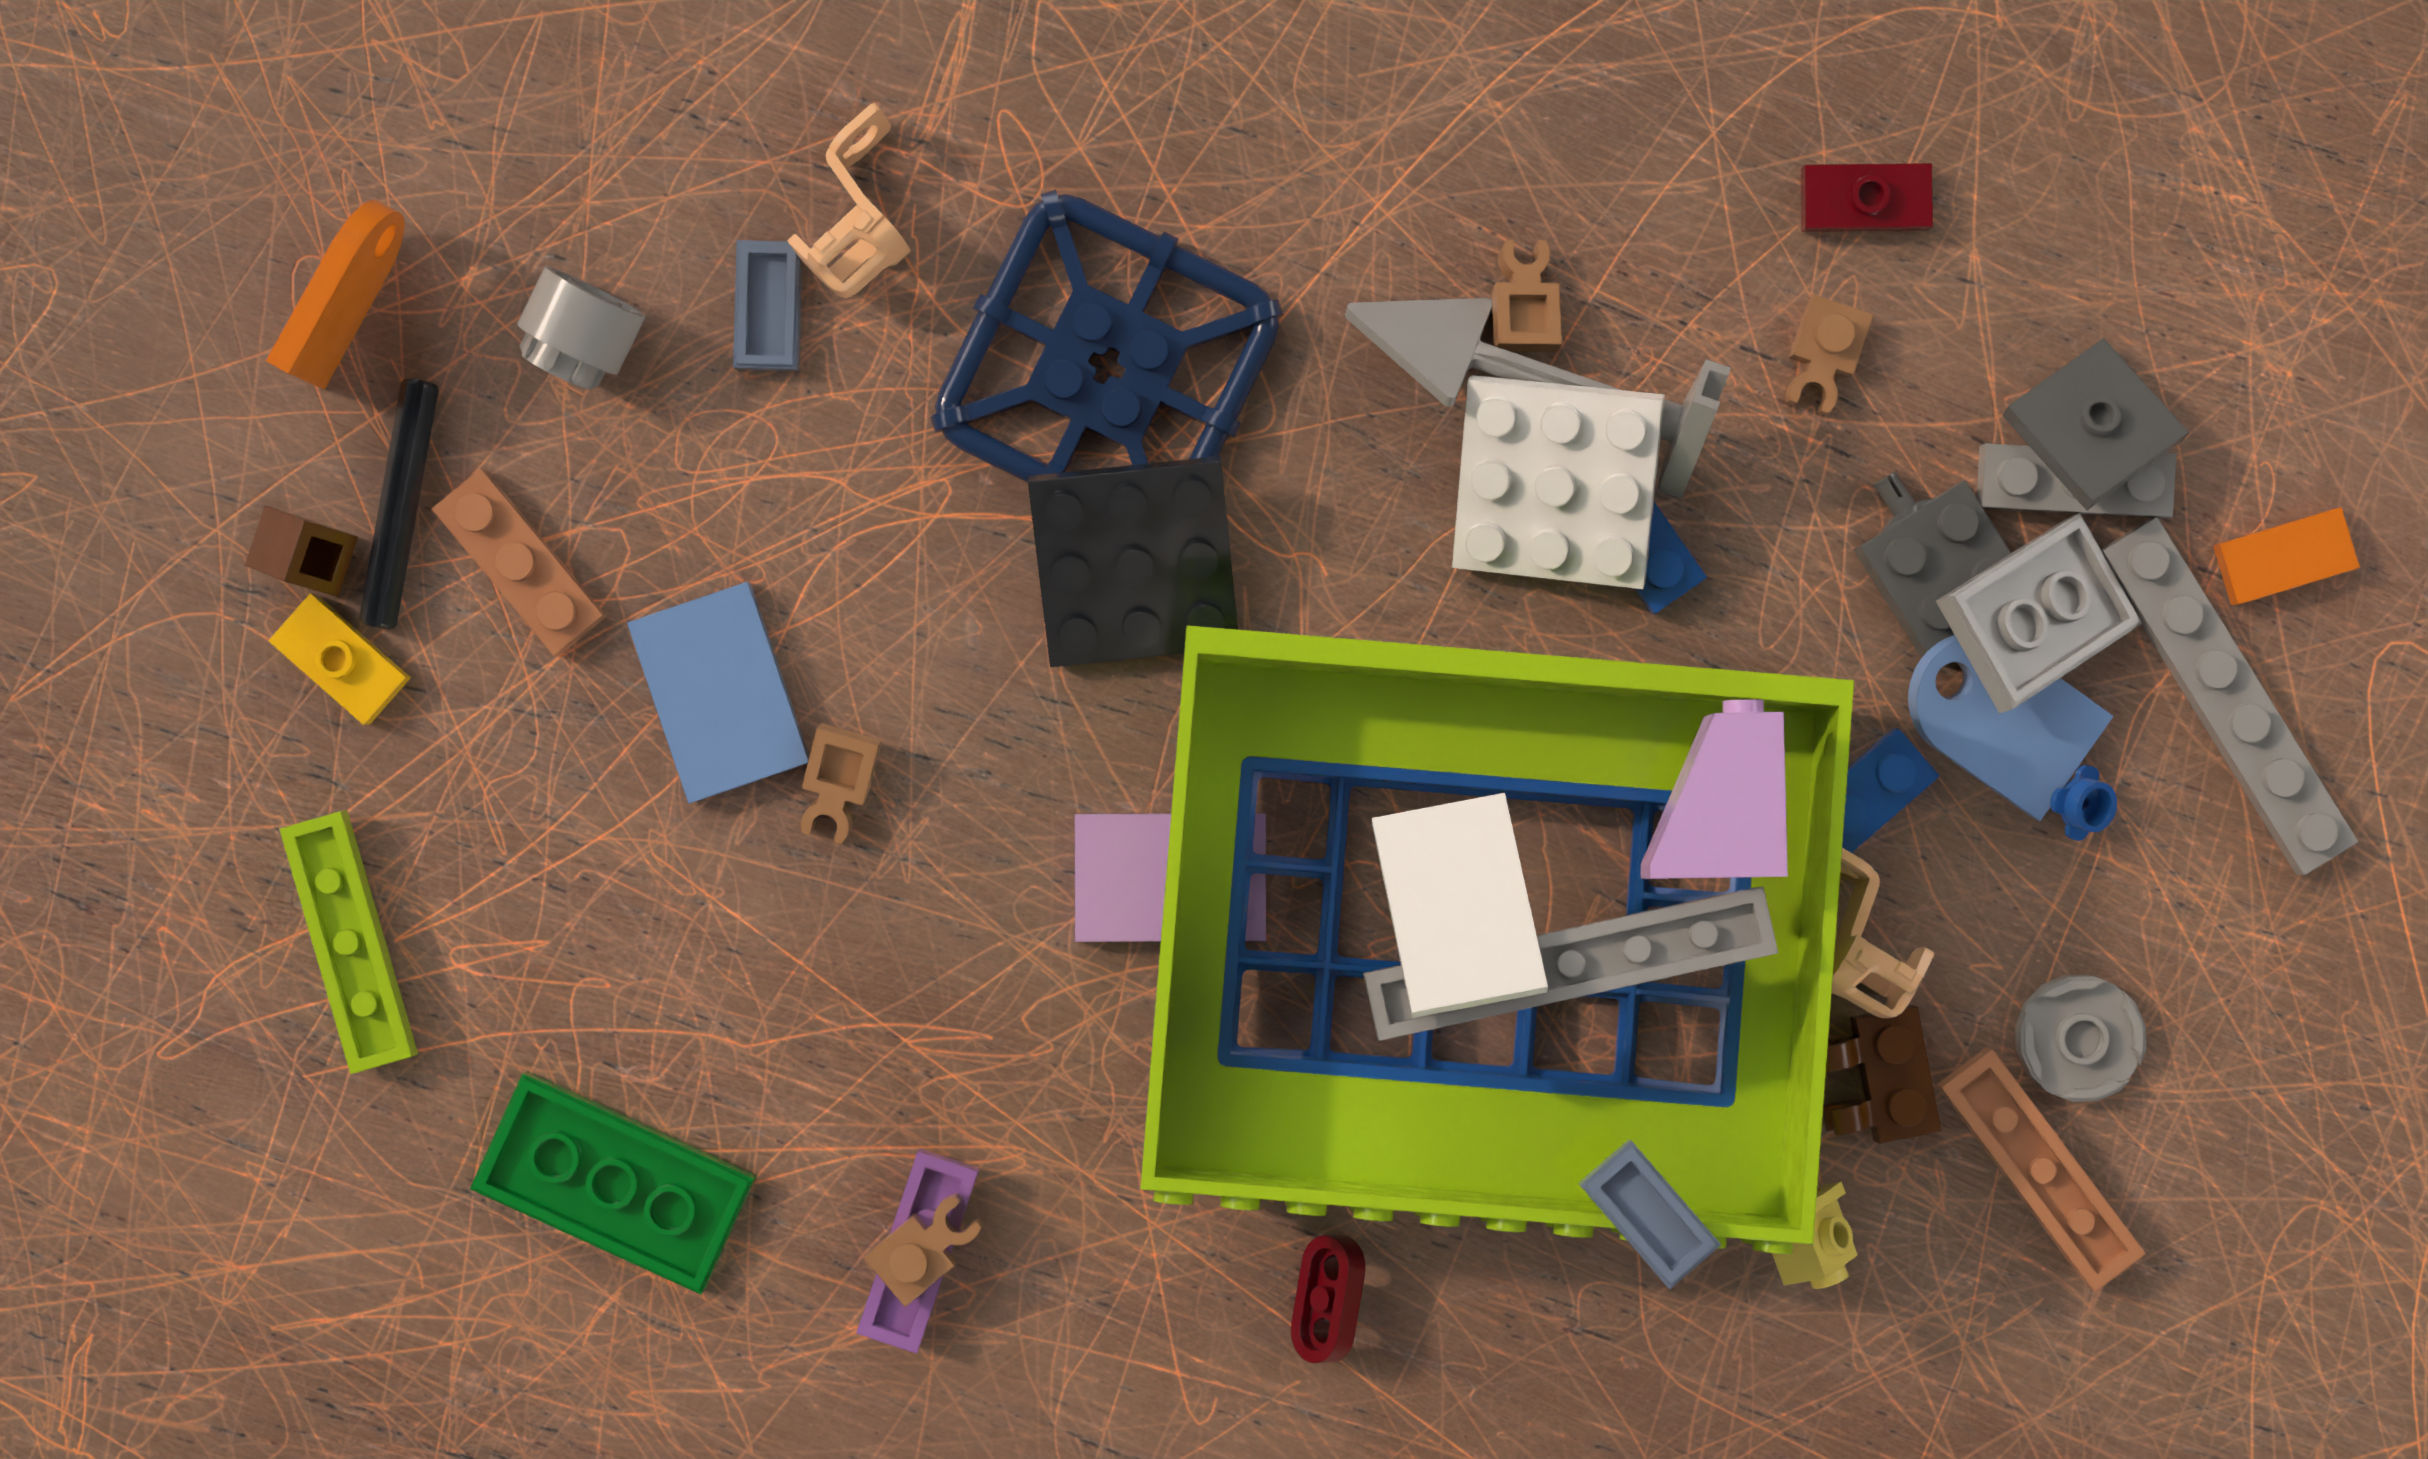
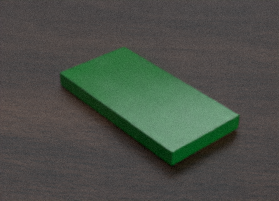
M526 1071L520 1077L470 1190L701 1295L710 1281L757 1175Z

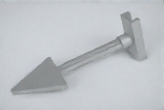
M1489 298L1357 302L1347 305L1345 318L1447 407H1452L1455 404L1466 373L1470 368L1505 379L1621 390L1483 343L1480 338L1492 309V300ZM1706 359L1683 405L1664 399L1660 439L1666 440L1668 443L1658 491L1682 499L1720 404L1718 400L1731 367Z

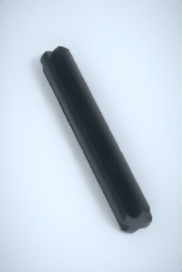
M408 378L404 379L400 385L359 615L360 623L370 627L394 629L398 621L439 391L437 385L429 381Z

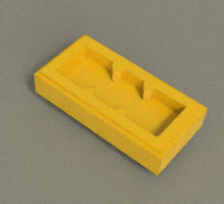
M310 593L268 640L363 725H370L411 679L408 674L317 594Z

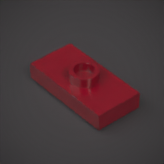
M1932 163L1804 165L1801 168V232L1928 231L1933 227Z

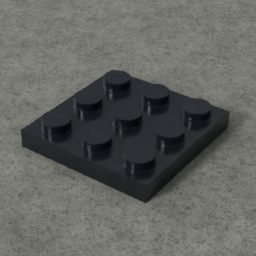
M1220 456L1028 476L1050 667L1184 654L1187 626L1238 630Z

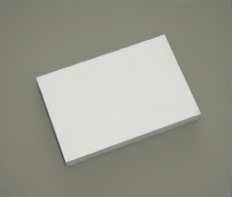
M1505 793L1372 818V827L1412 1018L1547 993L1548 984Z

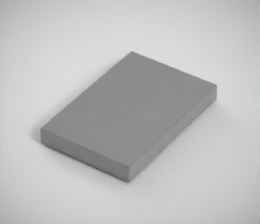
M2080 513L2061 521L1936 600L1937 605L1999 714L2016 708L2142 624Z

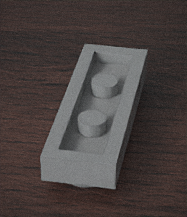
M1985 443L1979 446L1977 500L1983 509L2171 518L2173 517L2176 453L2164 454L2086 511L2030 446Z

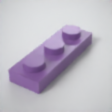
M919 1148L890 1234L914 1213L928 1227L933 1222L934 1213L940 1202L953 1193H958L962 1199L955 1208L948 1212V1221L951 1226L960 1229L980 1168ZM950 1245L946 1248L950 1254L952 1253L954 1245ZM876 1273L856 1333L917 1354L943 1276L909 1305L904 1307Z

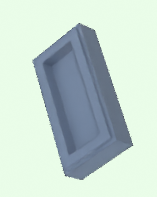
M737 240L733 368L736 370L800 372L803 261L788 241Z
M1629 1139L1578 1183L1669 1289L1674 1287L1721 1246L1712 1233Z

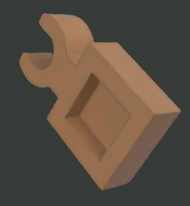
M1506 240L1498 255V265L1501 273L1509 282H1496L1492 289L1494 346L1510 352H1557L1562 345L1559 283H1541V275L1550 260L1549 245L1546 240H1538L1533 249L1534 263L1523 264L1514 255V240Z
M1815 294L1808 298L1789 358L1806 363L1803 373L1793 378L1788 384L1785 392L1786 404L1795 405L1798 403L1802 388L1805 385H1812L1821 393V402L1818 405L1817 414L1824 416L1832 411L1838 398V389L1833 380L1834 374L1836 373L1848 378L1854 375L1874 314Z
M822 723L817 727L802 789L819 793L817 800L810 804L802 816V834L810 835L815 827L816 817L825 814L831 816L837 823L834 842L838 844L843 843L853 824L852 813L847 806V801L859 805H864L866 802L882 740Z
M958 1193L950 1194L940 1202L934 1213L933 1222L928 1227L914 1213L864 1257L866 1262L904 1307L909 1305L955 1266L957 1261L946 1248L950 1245H964L971 1242L977 1237L983 1226L979 1218L965 1229H956L951 1226L948 1221V1212L960 1203L962 1198Z

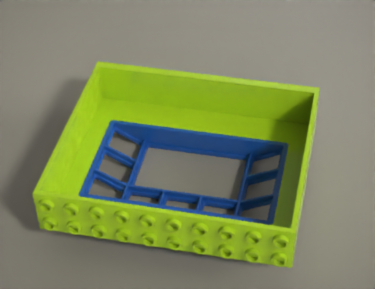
M1187 626L1140 1189L1153 1190V1201L1165 1204L1192 1205L1194 1194L1220 1196V1207L1237 1210H1260V1199L1285 1201V1205H1287L1286 1212L1299 1215L1325 1216L1327 1205L1350 1207L1354 1218L1371 1221H1393V1212L1397 1210L1415 1212V1215L1420 1217V1223L1444 1227L1460 1226V1216L1480 1217V1221L1486 1222L1487 1229L1505 1232H1526L1527 1221L1544 1222L1545 1226L1553 1228V1234L1591 1238L1593 1237L1594 1227L1611 1228L1610 1231L1619 1233V1239L1627 1241L1578 1183L1629 1139L1718 1240L1721 1246L1717 1249L1726 1248L1727 1238H1739L1743 1243L1753 1244L1752 1250L1774 1254H1793V1243L1813 1244L1854 680ZM1764 700V712H1784L1788 876L1730 877V887L1726 892L1653 887L1650 885L1649 879H1641V863L1652 839L1654 814L1657 811H1664L1704 716L1723 713V701ZM1261 778L1329 785L1331 789L1326 853L1323 859L1256 854L1253 851L1258 781ZM1354 786L1480 797L1505 793L1506 799L1630 809L1633 812L1625 916L1647 911L1650 906L1667 907L1758 886L1764 887L1778 949L1777 954L1724 965L1723 983L1720 988L1645 982L1586 995L1589 997L1613 998L1619 1003L1614 1070L1610 1074L1535 1068L1533 1066L1537 1006L1516 1011L1513 1061L1508 1066L1434 1060L1431 1056L1433 1029L1413 1033L1411 1055L1406 1058L1333 1052L1330 1049L1336 978L1339 976L1364 978L1363 973L1401 965L1400 961L1341 957L1337 952L1350 790ZM1253 874L1318 878L1323 882L1318 950L1315 954L1248 950L1245 947L1250 878ZM1246 970L1306 973L1315 976L1311 1041L1307 1049L1244 1047L1238 1045L1237 1036L1242 975ZM1642 1002L1710 1007L1719 1010L1720 1023L1716 1077L1712 1085L1644 1078L1635 1075L1639 1006Z

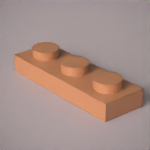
M481 468L432 508V511L553 656H560L607 617L486 470Z

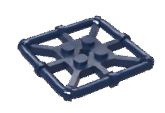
M1056 189L1041 194L1042 201L1035 204L1023 219L986 296L979 294L972 308L978 313L939 389L935 404L936 414L930 417L935 433L942 432L945 438L960 450L1028 483V476L1065 472L1086 429L1125 447L1132 465L1147 464L1148 461L1142 446V440L1160 404H1163L1205 425L1189 459L1219 456L1228 436L1235 438L1241 426L1237 418L1275 343L1279 328L1278 318L1284 315L1279 300H1272L1269 294L1255 283L1177 245L1179 238L1167 232H1163L1160 237L1083 198L1068 194L1057 195ZM1066 220L1073 221L1149 259V263L1128 305L1087 284ZM1050 225L1073 289L1053 330L1009 308ZM1166 268L1247 308L1244 311L1185 331H1180L1144 313ZM1000 324L1045 346L1026 385L961 406L962 400ZM1253 328L1214 408L1208 407L1169 388L1188 349ZM1108 350H1114L1119 353L1118 364L1125 368V372L1120 379L1110 376L1105 384L1098 383L1094 380L1097 370L1093 365L1089 364L1090 360L1095 354L1104 356ZM1031 402L1071 420L1049 464L968 425L969 423Z

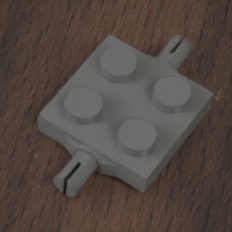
M1897 470L1873 484V487L1877 489L1893 517L1887 521L1877 535L1853 550L1920 657H1922L1938 642L1954 635L1936 600L2008 556L2011 552L1965 480L1955 484L1935 498L1915 502L1898 476Z

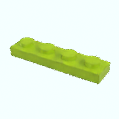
M348 810L338 811L280 828V834L350 1074L417 1055L418 1051Z

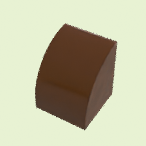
M265 505L245 566L284 582L338 597L358 537Z

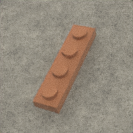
M1985 1047L1936 1084L2089 1289L2094 1292L2098 1291L2146 1255L1993 1049Z

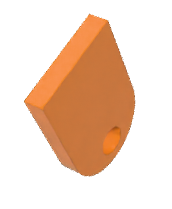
M373 199L365 202L352 213L331 242L268 355L266 362L294 377L325 390L397 258L405 229L404 217L400 212Z

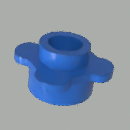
M2090 765L2080 766L2076 770L2075 778L2068 782L2064 788H2057L2050 800L2051 810L2060 814L2066 824L2065 835L2075 841L2085 839L2088 832H2099L2105 829L2113 820L2117 810L2115 791L2107 783L2098 781L2099 771Z

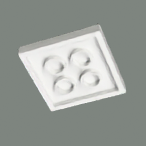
M1471 375L1467 383L1452 568L1643 589L1646 581L1665 395Z

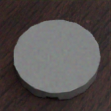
M2063 975L2041 985L2023 1004L2015 1025L2016 1053L2025 1073L2044 1091L2072 1102L2099 1101L2121 1091L2131 1080L2129 1077L2135 1072L2137 1064L2141 1065L2146 1052V1025L2136 1003L2115 984L2091 975Z

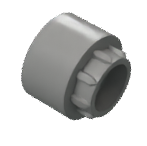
M545 266L517 322V326L526 332L520 344L521 356L535 366L562 380L591 390L600 385L605 372L618 375L646 316L624 301L579 278Z

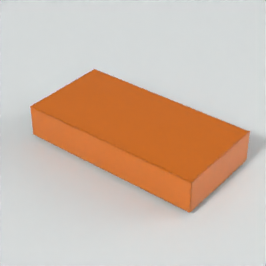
M2342 507L2333 508L2213 545L2231 606L2360 568Z

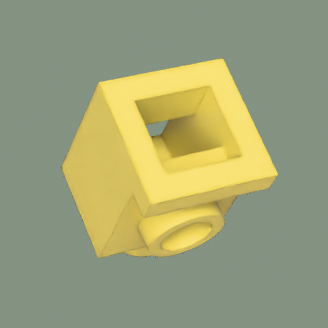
M1842 1181L1817 1186L1813 1244L1793 1243V1254L1772 1253L1783 1285L1810 1281L1813 1289H1821L1838 1284L1849 1277L1845 1264L1858 1254L1853 1244L1851 1227L1843 1217L1837 1199L1846 1194Z

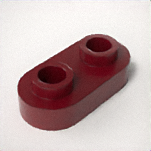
M1318 1236L1307 1245L1303 1253L1291 1321V1339L1298 1355L1309 1363L1339 1362L1348 1355L1354 1343L1366 1264L1360 1246L1348 1236Z

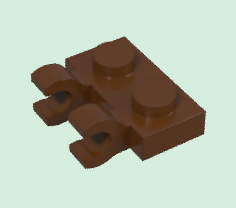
M1908 1005L1900 1015L1892 1018H1880L1871 1013L1851 1016L1853 1036L1828 1040L1826 1072L1843 1070L1859 1064L1865 1098L1823 1105L1826 1131H1834V1134L1838 1136L1859 1132L1871 1127L1873 1141L1879 1144L1942 1132L1918 1007Z

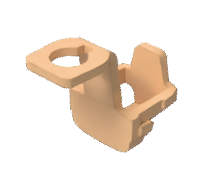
M876 103L870 104L847 124L833 139L826 152L827 163L857 205L830 231H827L815 242L811 249L796 234L787 240L805 265L832 292L843 298H848L858 293L883 269L888 266L897 265L911 252L899 232L864 196L846 170L847 167L864 157L891 129L889 120ZM871 126L867 134L860 141L850 146L854 138L861 131ZM860 239L830 268L827 267V264L853 240Z
M1842 848L1840 878L1855 883L1835 939L1832 993L1847 999L1877 1017H1896L1905 1010L1915 995L1934 957V952L1925 946L1916 948L1905 964L1861 937L1880 886V878L1878 873L1868 863ZM1861 983L1887 998L1886 1004H1881L1858 990L1855 986Z

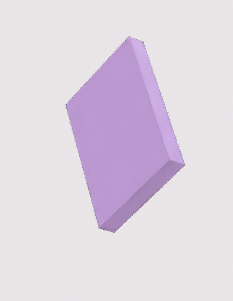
M1171 813L1075 814V942L1161 941ZM1266 813L1255 814L1253 851L1256 854L1266 855ZM1256 873L1250 878L1245 941H1266V874Z

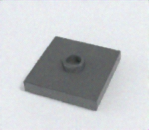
M2104 338L2010 404L2002 415L2086 511L2180 444L2189 433Z

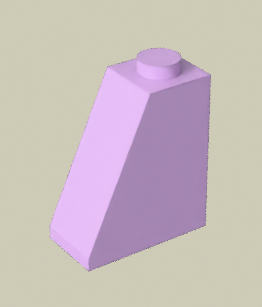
M1764 700L1723 701V713L1704 716L1642 860L1641 879L1788 876L1784 712H1764Z

